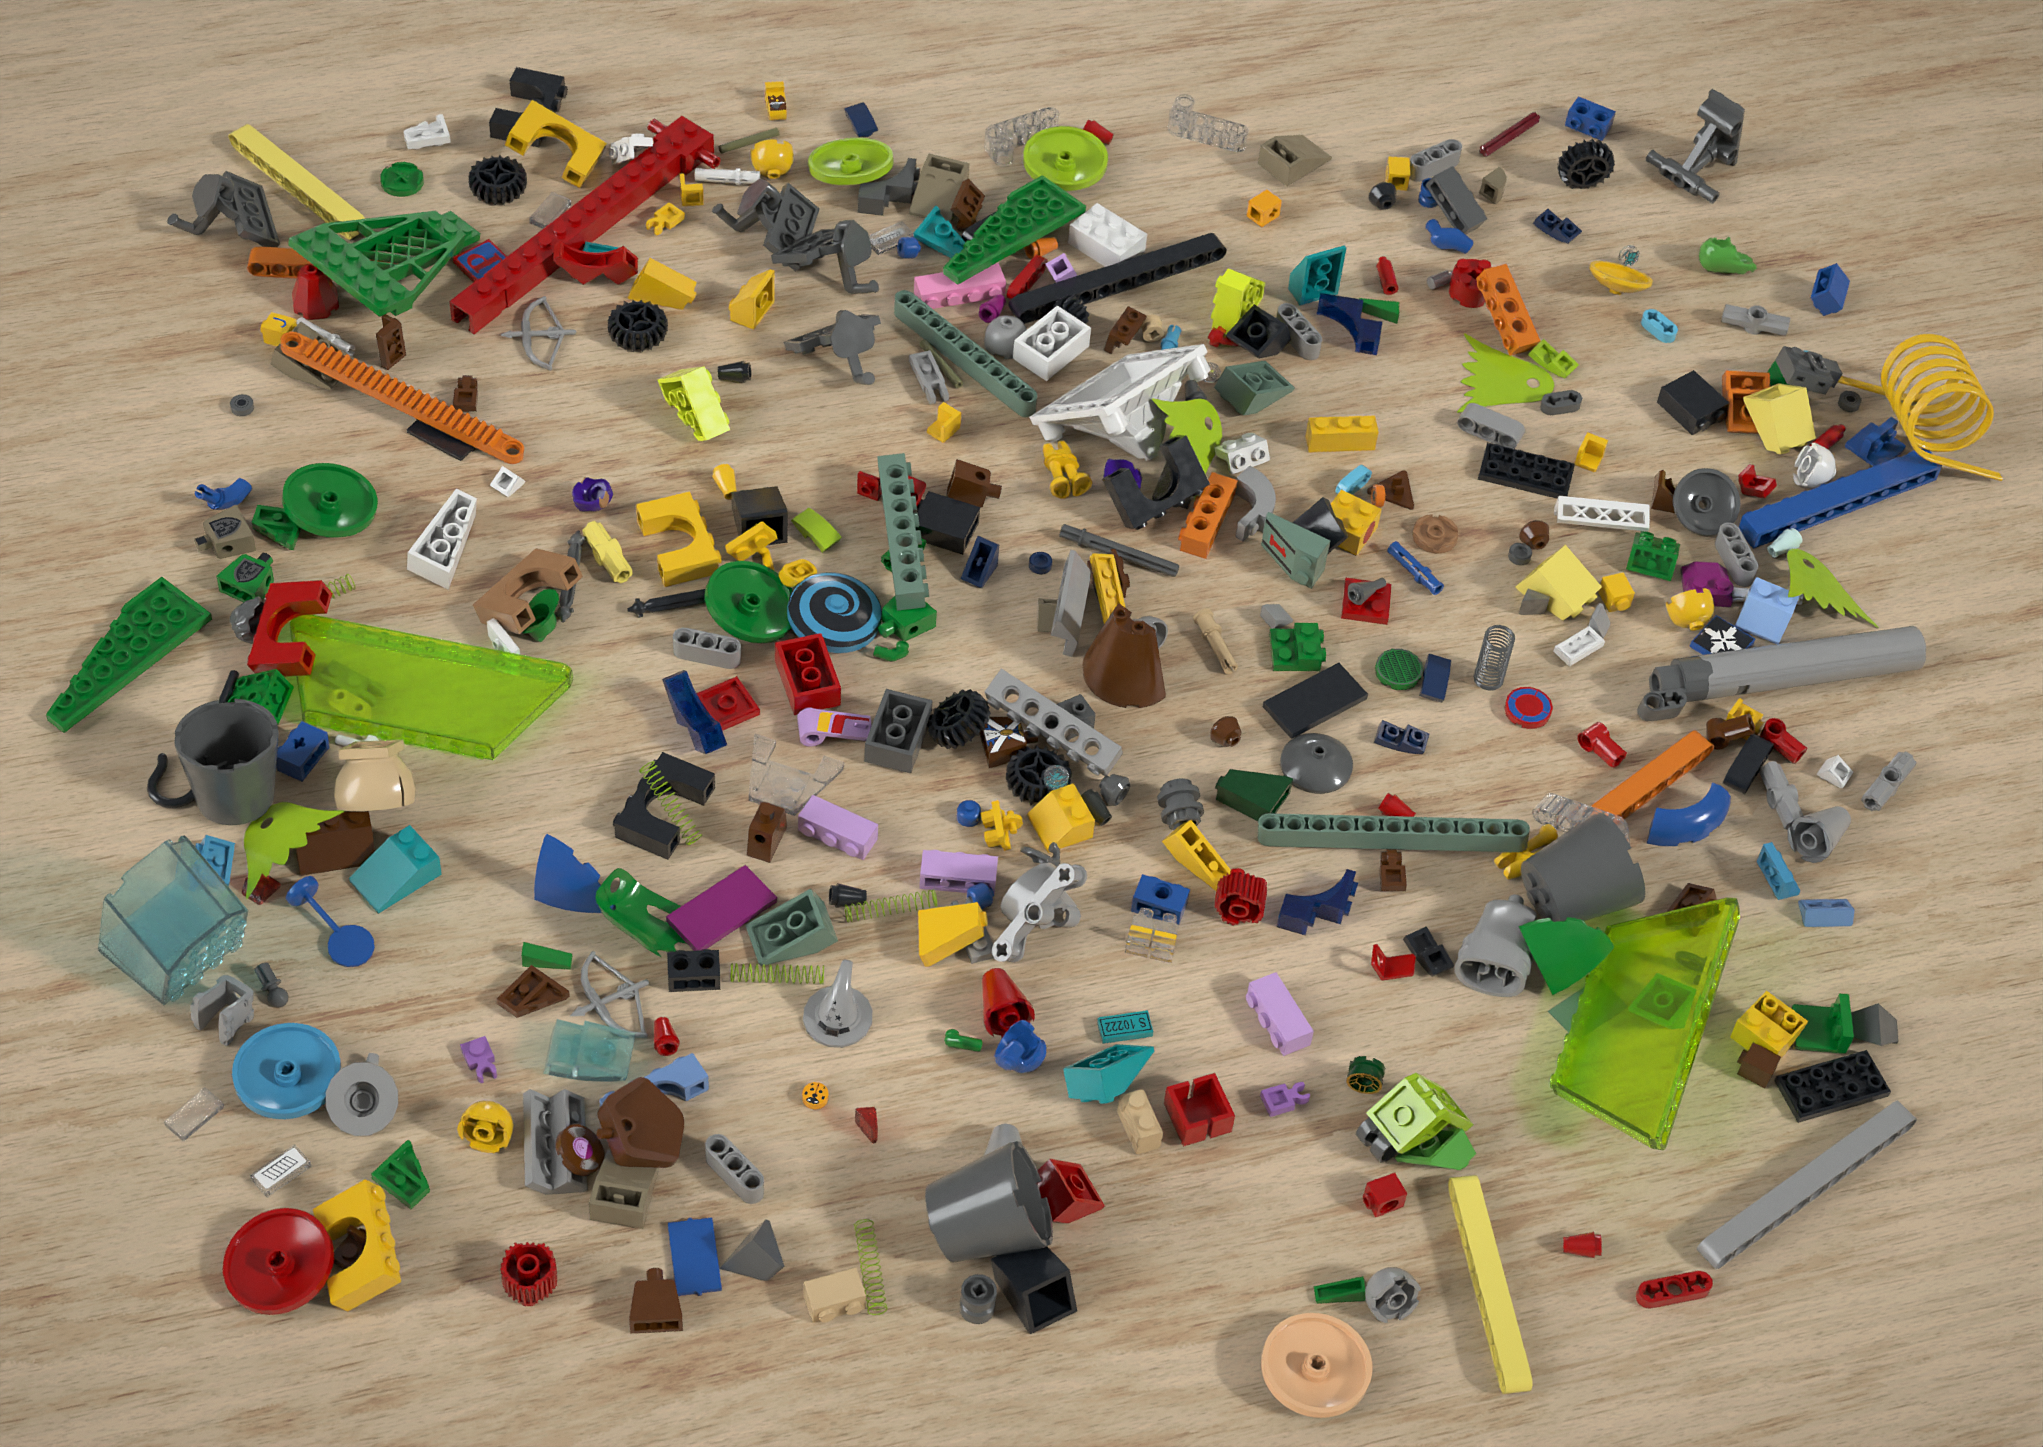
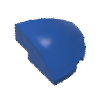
M546 834L536 868L534 900L568 911L602 913L595 899L596 891L601 886L598 882L600 874L590 863L581 864L573 855L574 850L568 845ZM615 905L610 906L612 910L616 909Z

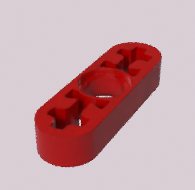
M1035 255L1012 281L1007 290L1006 297L1011 300L1017 295L1028 292L1044 273L1048 260L1040 255Z
M1693 1271L1644 1281L1639 1285L1636 1292V1301L1640 1306L1652 1309L1702 1299L1708 1296L1713 1286V1280L1704 1271ZM1695 1281H1698L1699 1284H1704V1287L1701 1288L1699 1285H1694ZM1671 1284L1677 1285L1681 1289V1294H1671L1667 1286ZM1645 1291H1648L1649 1294H1654V1297L1651 1299L1649 1295H1644Z

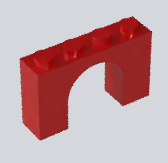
M322 580L270 583L268 593L265 596L264 607L259 616V624L253 638L252 649L247 659V666L254 674L277 669L284 677L311 674L316 654L305 641L280 643L278 642V636L282 628L290 620L298 616L327 614L333 593Z

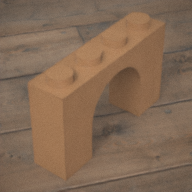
M536 548L473 604V607L482 624L487 625V621L494 618L504 630L521 634L536 619L528 602L518 599L519 596L541 586H550L568 591L583 576L575 558Z

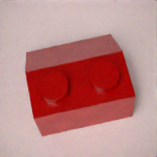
M1049 1159L1037 1170L1041 1178V1182H1038L1037 1185L1041 1198L1047 1197L1052 1221L1069 1224L1105 1207L1081 1164Z

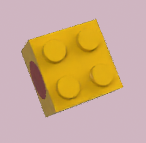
M1341 490L1331 502V506L1335 516L1342 520L1348 538L1337 547L1357 556L1378 528L1382 509Z

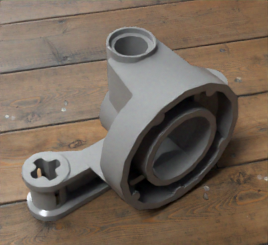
M1050 862L1042 863L1028 870L1010 886L1003 897L1001 911L1011 924L992 946V954L997 961L1019 962L1024 956L1027 935L1036 924L1041 929H1047L1053 925L1071 928L1079 923L1080 911L1066 891L1085 884L1087 880L1085 868L1081 865L1067 863L1060 864L1058 867ZM1064 912H1066L1065 920L1063 919Z

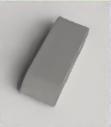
M1448 139L1412 155L1410 159V179L1420 182L1452 166H1457L1462 151L1461 142L1455 139Z
M1290 303L1279 305L1276 318L1288 326L1291 337L1289 343L1304 359H1317L1320 355L1322 344L1321 334L1294 305Z
M1476 403L1468 404L1457 421L1461 430L1490 443L1512 449L1516 448L1525 433V427L1519 421Z
M1723 523L1720 526L1715 547L1735 584L1741 587H1748L1753 583L1758 569V562L1739 527L1733 523Z
M678 628L673 633V653L677 658L726 669H734L741 663V644L736 638L690 628Z
M721 1134L709 1136L705 1143L707 1164L744 1202L749 1204L760 1202L764 1196V1176L727 1137ZM714 1150H721V1152H718V1153L713 1152V1151H714ZM734 1167L739 1168L738 1170H731ZM749 1185H754V1186H757V1187H755V1188H748L747 1186H749Z

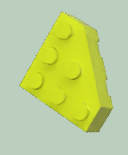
M1229 268L1223 276L1220 275L1215 284V287L1218 289L1213 299L1215 308L1211 314V319H1213L1212 329L1222 326V328L1227 330V334L1254 304L1258 306L1263 299L1265 282Z
M705 366L680 369L657 379L666 402L679 410L677 415L686 426L690 425L691 428H694V436L698 441L709 440L730 430L728 416L722 411L720 396L717 391H714L711 383L712 376L705 369Z

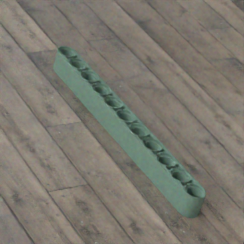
M1269 813L1259 818L1257 838L1264 846L1522 852L1528 845L1530 826L1527 822L1519 819Z

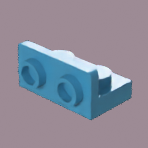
M205 835L201 843H196L192 855L196 860L195 864L192 865L189 878L193 879L192 889L197 890L201 883L227 889L230 883L235 843Z
M1772 842L1763 844L1756 862L1777 899L1781 900L1799 895L1801 890L1794 880L1792 872L1785 864L1781 853L1776 850Z

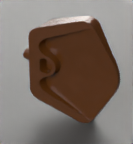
M645 1077L634 1079L610 1094L598 1109L597 1116L602 1128L597 1129V1138L607 1140L613 1158L618 1165L623 1167L669 1168L676 1163L679 1158L683 1137L684 1117L678 1106L649 1079Z

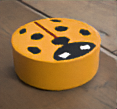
M812 1082L803 1088L802 1101L806 1107L817 1110L823 1108L828 1102L829 1092L824 1084Z

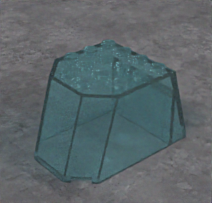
M185 835L178 839L179 842L174 843L171 839L166 840L121 877L124 883L114 895L108 894L103 900L98 951L162 1005H165L170 1000L174 1002L179 999L184 993L183 989L190 984L192 986L197 984L203 978L205 971L209 968L215 969L221 964L224 959L223 957L228 952L234 953L242 946L249 912Z

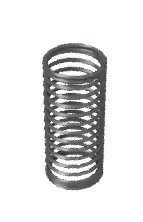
M1493 625L1485 631L1473 676L1477 686L1484 690H1496L1503 685L1515 642V634L1508 627ZM1494 628H1500V629L1506 630L1508 633H1506L1505 631H1502V630H1492V629H1494ZM1491 632H1502V633L1506 634L1508 637H1506L1505 635L1500 634V633H1491ZM1491 635H1500V636L1505 637L1507 640H1505V639L1502 638V637L1491 636ZM1491 641H1497V642H1500V643L1504 644L1506 647H1504L1503 645L1498 644V643H1490V642H1491ZM1483 668L1486 669L1487 671L1498 672V673H1489V672H1486L1485 670H1483ZM1484 673L1489 674V675H1498V676H1487V675H1485ZM1483 676L1488 677V678H1498V679L1490 680V679L1484 678ZM1480 677H1481L1482 679L1486 680V681H1490V682H1492V681H1497V682H1494V683L1485 682V681L1481 680ZM1479 681H1481V682H1483V683H1485V684H1489V685H1493V684H1497V685L1487 686V685H1484V684L1480 683Z

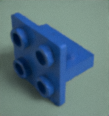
M1891 416L1879 427L1872 422L1846 442L1845 448L1871 466L1897 457L1905 450L1906 445L1894 438L1897 434L1895 429L1898 421Z

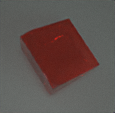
M262 873L248 899L261 905L281 887V883L269 875L265 877ZM248 877L245 878V882L242 888V894L245 897L247 893Z
M856 1108L855 1123L872 1144L876 1143L878 1138L876 1108Z

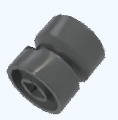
M1370 1117L1357 1129L1356 1136L1366 1147L1371 1146V1153L1380 1163H1384L1398 1154Z
M975 1274L964 1280L961 1287L960 1313L967 1322L983 1324L992 1318L995 1312L997 1287L990 1277Z

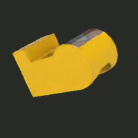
M784 81L765 82V101L770 121L787 119Z

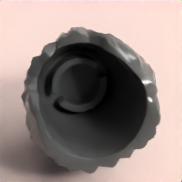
M259 596L237 606L230 616V623L235 636L249 644H253V638L259 624V616L264 607V601Z

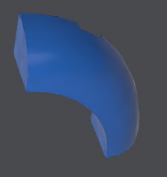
M1712 782L1707 795L1692 806L1682 809L1656 808L1650 825L1647 844L1678 846L1679 843L1689 841L1695 843L1708 837L1709 833L1719 827L1725 820L1731 804L1730 794L1722 786Z

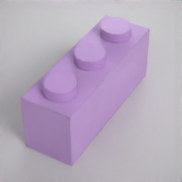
M812 795L798 815V831L808 837H814L824 842L827 846L838 848L852 857L864 860L878 839V824L815 795Z
M923 850L919 889L967 893L969 887L985 883L989 888L993 889L995 895L998 857L987 854L975 855L963 852Z
M1277 972L1249 982L1246 994L1247 1003L1250 1008L1255 1009L1261 1026L1270 1033L1274 1047L1279 1048L1283 1056L1310 1046L1314 1031Z

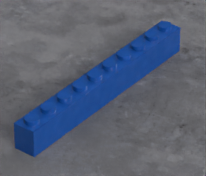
M1922 448L1923 451L1932 454L1931 451ZM1913 450L1901 457H1894L1890 461L1882 464L1878 463L1866 470H1859L1855 474L1840 477L1831 483L1822 484L1809 491L1805 490L1796 496L1786 497L1774 504H1767L1753 512L1749 511L1742 516L1739 529L1745 540L1754 549L1775 541L1785 529L1794 528L1800 532L1937 480L1942 465L1925 460Z

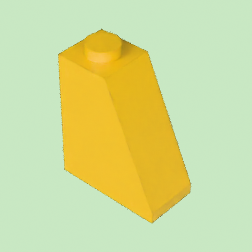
M649 258L633 282L627 298L639 302L642 299L645 303L651 301L652 304L683 310L687 303L691 304L697 294L694 291L697 282Z
M978 902L918 910L919 956L924 966H932L984 937V927L988 926L986 911L981 910Z

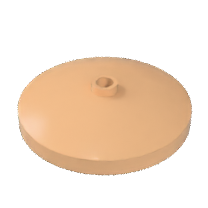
M1303 1313L1285 1319L1271 1331L1262 1351L1261 1369L1267 1387L1284 1406L1305 1416L1327 1418L1341 1415L1351 1410L1362 1400L1372 1377V1359L1362 1337L1347 1323L1326 1314Z

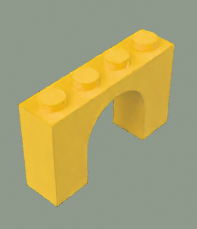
M532 100L509 132L505 146L524 156L537 138L550 136L563 141L570 148L572 158L567 163L561 178L581 188L602 157L607 143Z
M690 491L636 504L637 522L643 536L668 530H679L689 534L694 539L685 548L657 555L658 572L664 587L711 576L719 568V564L722 563L719 550L714 549L713 536L711 533H707L705 517L699 514V503L697 499L693 500Z
M366 1179L313 1208L314 1217L322 1223L332 1240L345 1235L350 1225L356 1228L364 1225L366 1229V1244L358 1260L350 1267L327 1280L331 1304L347 1312L401 1283L400 1264L396 1258L395 1240L389 1225L390 1216L384 1201L386 1198L385 1192L382 1187Z

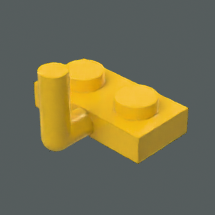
M761 521L725 545L727 553L738 561H744L758 552L762 557L764 566L774 570L771 554L766 546L778 538L776 531Z

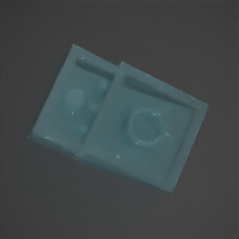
M557 1019L552 1030L543 1074L583 1081H626L635 1033L589 1021H584L582 1026Z

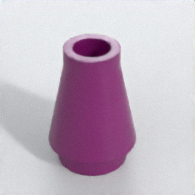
M998 294L981 304L979 317L986 323H991L993 319L999 317L1006 304L1005 297Z

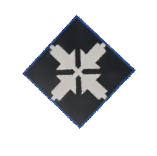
M1716 615L1691 641L1690 647L1702 655L1751 648L1755 638Z

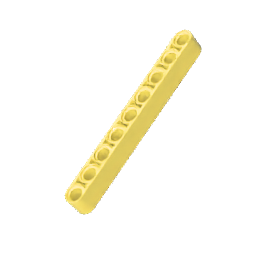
M246 124L228 135L231 145L239 153L326 223L365 219L359 211L251 125ZM352 231L340 234L346 239L351 240L361 233Z
M1477 1175L1449 1178V1195L1502 1394L1531 1391V1371Z

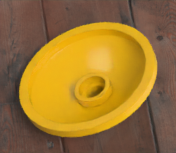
M1592 261L1589 266L1592 275L1599 283L1609 288V292L1616 295H1621L1622 292L1636 293L1650 288L1653 280L1648 275L1625 265L1607 261Z

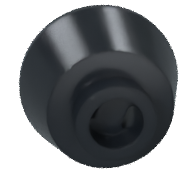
M1388 182L1376 184L1369 193V201L1381 210L1391 208L1396 202V187Z

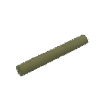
M776 127L719 145V151L722 154L779 136V130Z
M926 339L920 342L921 348L924 351H931L940 370L956 388H960L963 385V381Z

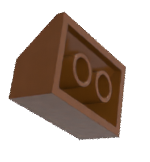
M344 811L331 819L318 823L320 826L319 830L306 832L307 845L296 848L301 876L360 867L375 852L369 811Z

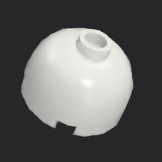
M1811 443L1812 446L1806 445L1802 449L1794 466L1798 468L1797 475L1793 473L1794 483L1808 489H1814L1822 484H1827L1836 475V463L1833 454L1825 447L1816 443Z

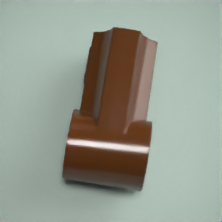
M1750 714L1729 720L1712 718L1706 723L1707 740L1714 745L1715 750L1726 748L1731 740L1755 733V725Z

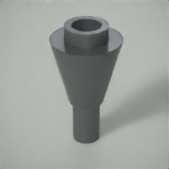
M1379 578L1373 582L1351 583L1348 586V597L1354 604L1361 605L1376 590L1386 586V580Z

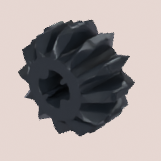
M1067 294L1053 305V309L1059 306L1083 323L1089 322L1088 317L1090 314L1086 311L1087 306H1084L1082 300H1078L1075 295Z

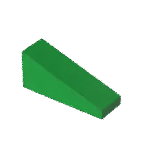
M1359 298L1357 311L1397 324L1400 302Z
M523 942L521 953L522 967L533 965L535 968L571 970L573 954Z
M1364 1277L1314 1286L1316 1303L1366 1301L1365 1288L1367 1284Z

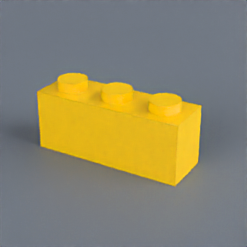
M1375 415L1308 418L1305 437L1309 453L1371 451L1376 448L1379 431Z

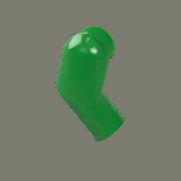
M898 641L896 647L892 649L876 645L873 656L894 662L908 655L909 644L905 641Z

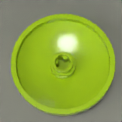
M1058 126L1041 130L1034 134L1024 147L1023 164L1031 178L1036 179L1043 175L1064 191L1088 188L1097 183L1107 170L1108 153L1104 144L1093 134L1079 128Z
M845 138L831 141L816 148L808 158L811 175L822 182L835 185H855L876 180L887 174L894 164L892 149L883 142L869 138Z

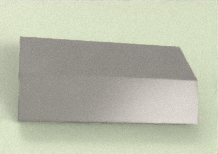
M1070 550L1064 565L1051 631L1052 636L1065 639L1063 655L1070 657L1073 656L1079 641L1091 577V570L1074 550Z
M529 1089L523 1093L525 1186L545 1195L587 1191V1176L582 1177L573 1174L562 1164L561 1154L558 1155L556 1152V1138L562 1130L573 1124L585 1126L584 1097L564 1089L550 1098Z

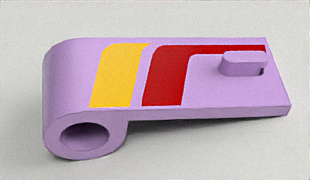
M805 708L797 715L800 742L805 746H817L824 741L826 736L866 741L872 726L871 718L867 715Z

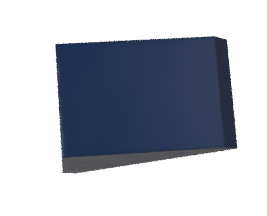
M977 536L961 579L983 588L998 567L1000 545Z

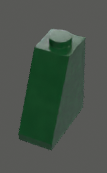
M1230 769L1225 777L1220 776L1215 785V789H1217L1216 800L1259 821V818L1264 814L1277 813L1291 792L1293 778Z

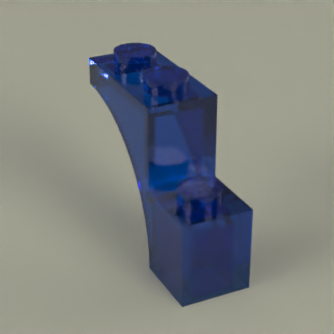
M1320 293L1317 315L1331 318L1343 325L1354 340L1355 352L1377 356L1382 321L1361 318L1362 299Z
M682 670L663 678L662 681L677 724L688 728L695 750L706 755L727 746L720 723L703 706L687 671Z
M1346 869L1344 876L1334 887L1319 894L1309 896L1286 894L1279 913L1277 927L1306 936L1308 926H1314L1316 917L1341 924L1343 916H1349L1352 902L1348 901L1349 897H1355L1358 882L1354 881L1356 871Z

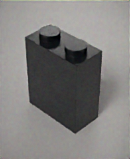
M1694 370L1662 386L1657 403L1691 435L1705 431L1714 423L1723 421L1727 416L1729 402Z
M928 491L925 499H921L917 507L919 527H915L916 531L920 530L921 538L926 540L927 544L963 555L979 524L980 507Z

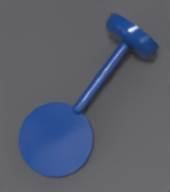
M307 876L296 882L289 889L285 899L291 906L296 907L308 902L333 929L334 932L328 941V953L332 960L345 967H358L366 963L372 957L375 949L371 933L364 927L357 925H345L339 928L312 898L319 887V883L314 876Z

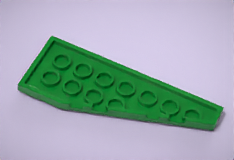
M1042 175L1011 192L1007 196V201L997 207V212L986 219L976 230L974 237L970 241L967 240L960 253H956L943 267V274L958 285L1086 212V205Z
M161 576L122 607L118 619L112 621L110 630L104 638L101 637L82 663V669L77 675L74 674L71 678L67 690L59 695L46 713L47 721L63 733L67 732L213 620L212 614Z

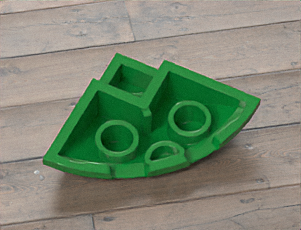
M1567 917L1565 921L1553 922L1550 918H1544L1519 926L1552 995L1570 987L1590 973L1614 948L1612 941L1599 927L1594 929L1587 926L1584 920Z

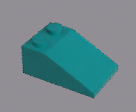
M1345 245L1305 256L1290 273L1288 289L1299 306L1338 295L1347 249Z
M409 825L389 837L349 877V881L379 914L442 875L440 857Z
M1116 1044L1064 1067L1063 1071L1069 1098L1080 1099L1081 1102L1099 1100L1100 1104L1113 1102L1115 1100L1114 1097L1127 1090L1155 1052L1154 1046Z

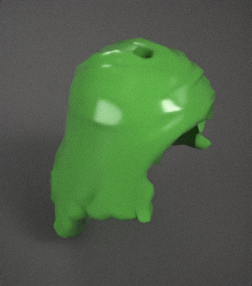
M1727 237L1725 240L1708 238L1700 247L1699 261L1702 267L1709 272L1743 275L1748 271L1754 272L1757 269V265L1751 257L1737 251L1736 246L1731 243L1730 237Z

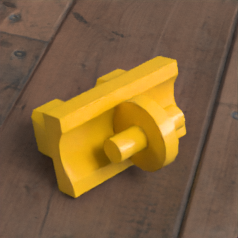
M999 800L992 801V809L981 812L984 827L995 826L996 828L984 832L985 842L988 847L1001 845L1003 850L1006 851L1011 849L1008 831H1010V834H1016L1017 829L1023 825L1022 817L1014 814L1013 810L1007 811L1006 815L1005 811L1000 808Z

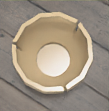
M403 740L355 741L339 749V760L345 759L346 763L335 779L334 798L337 809L344 811L386 810L407 806L415 802L416 785L412 771L399 757V752L404 750Z

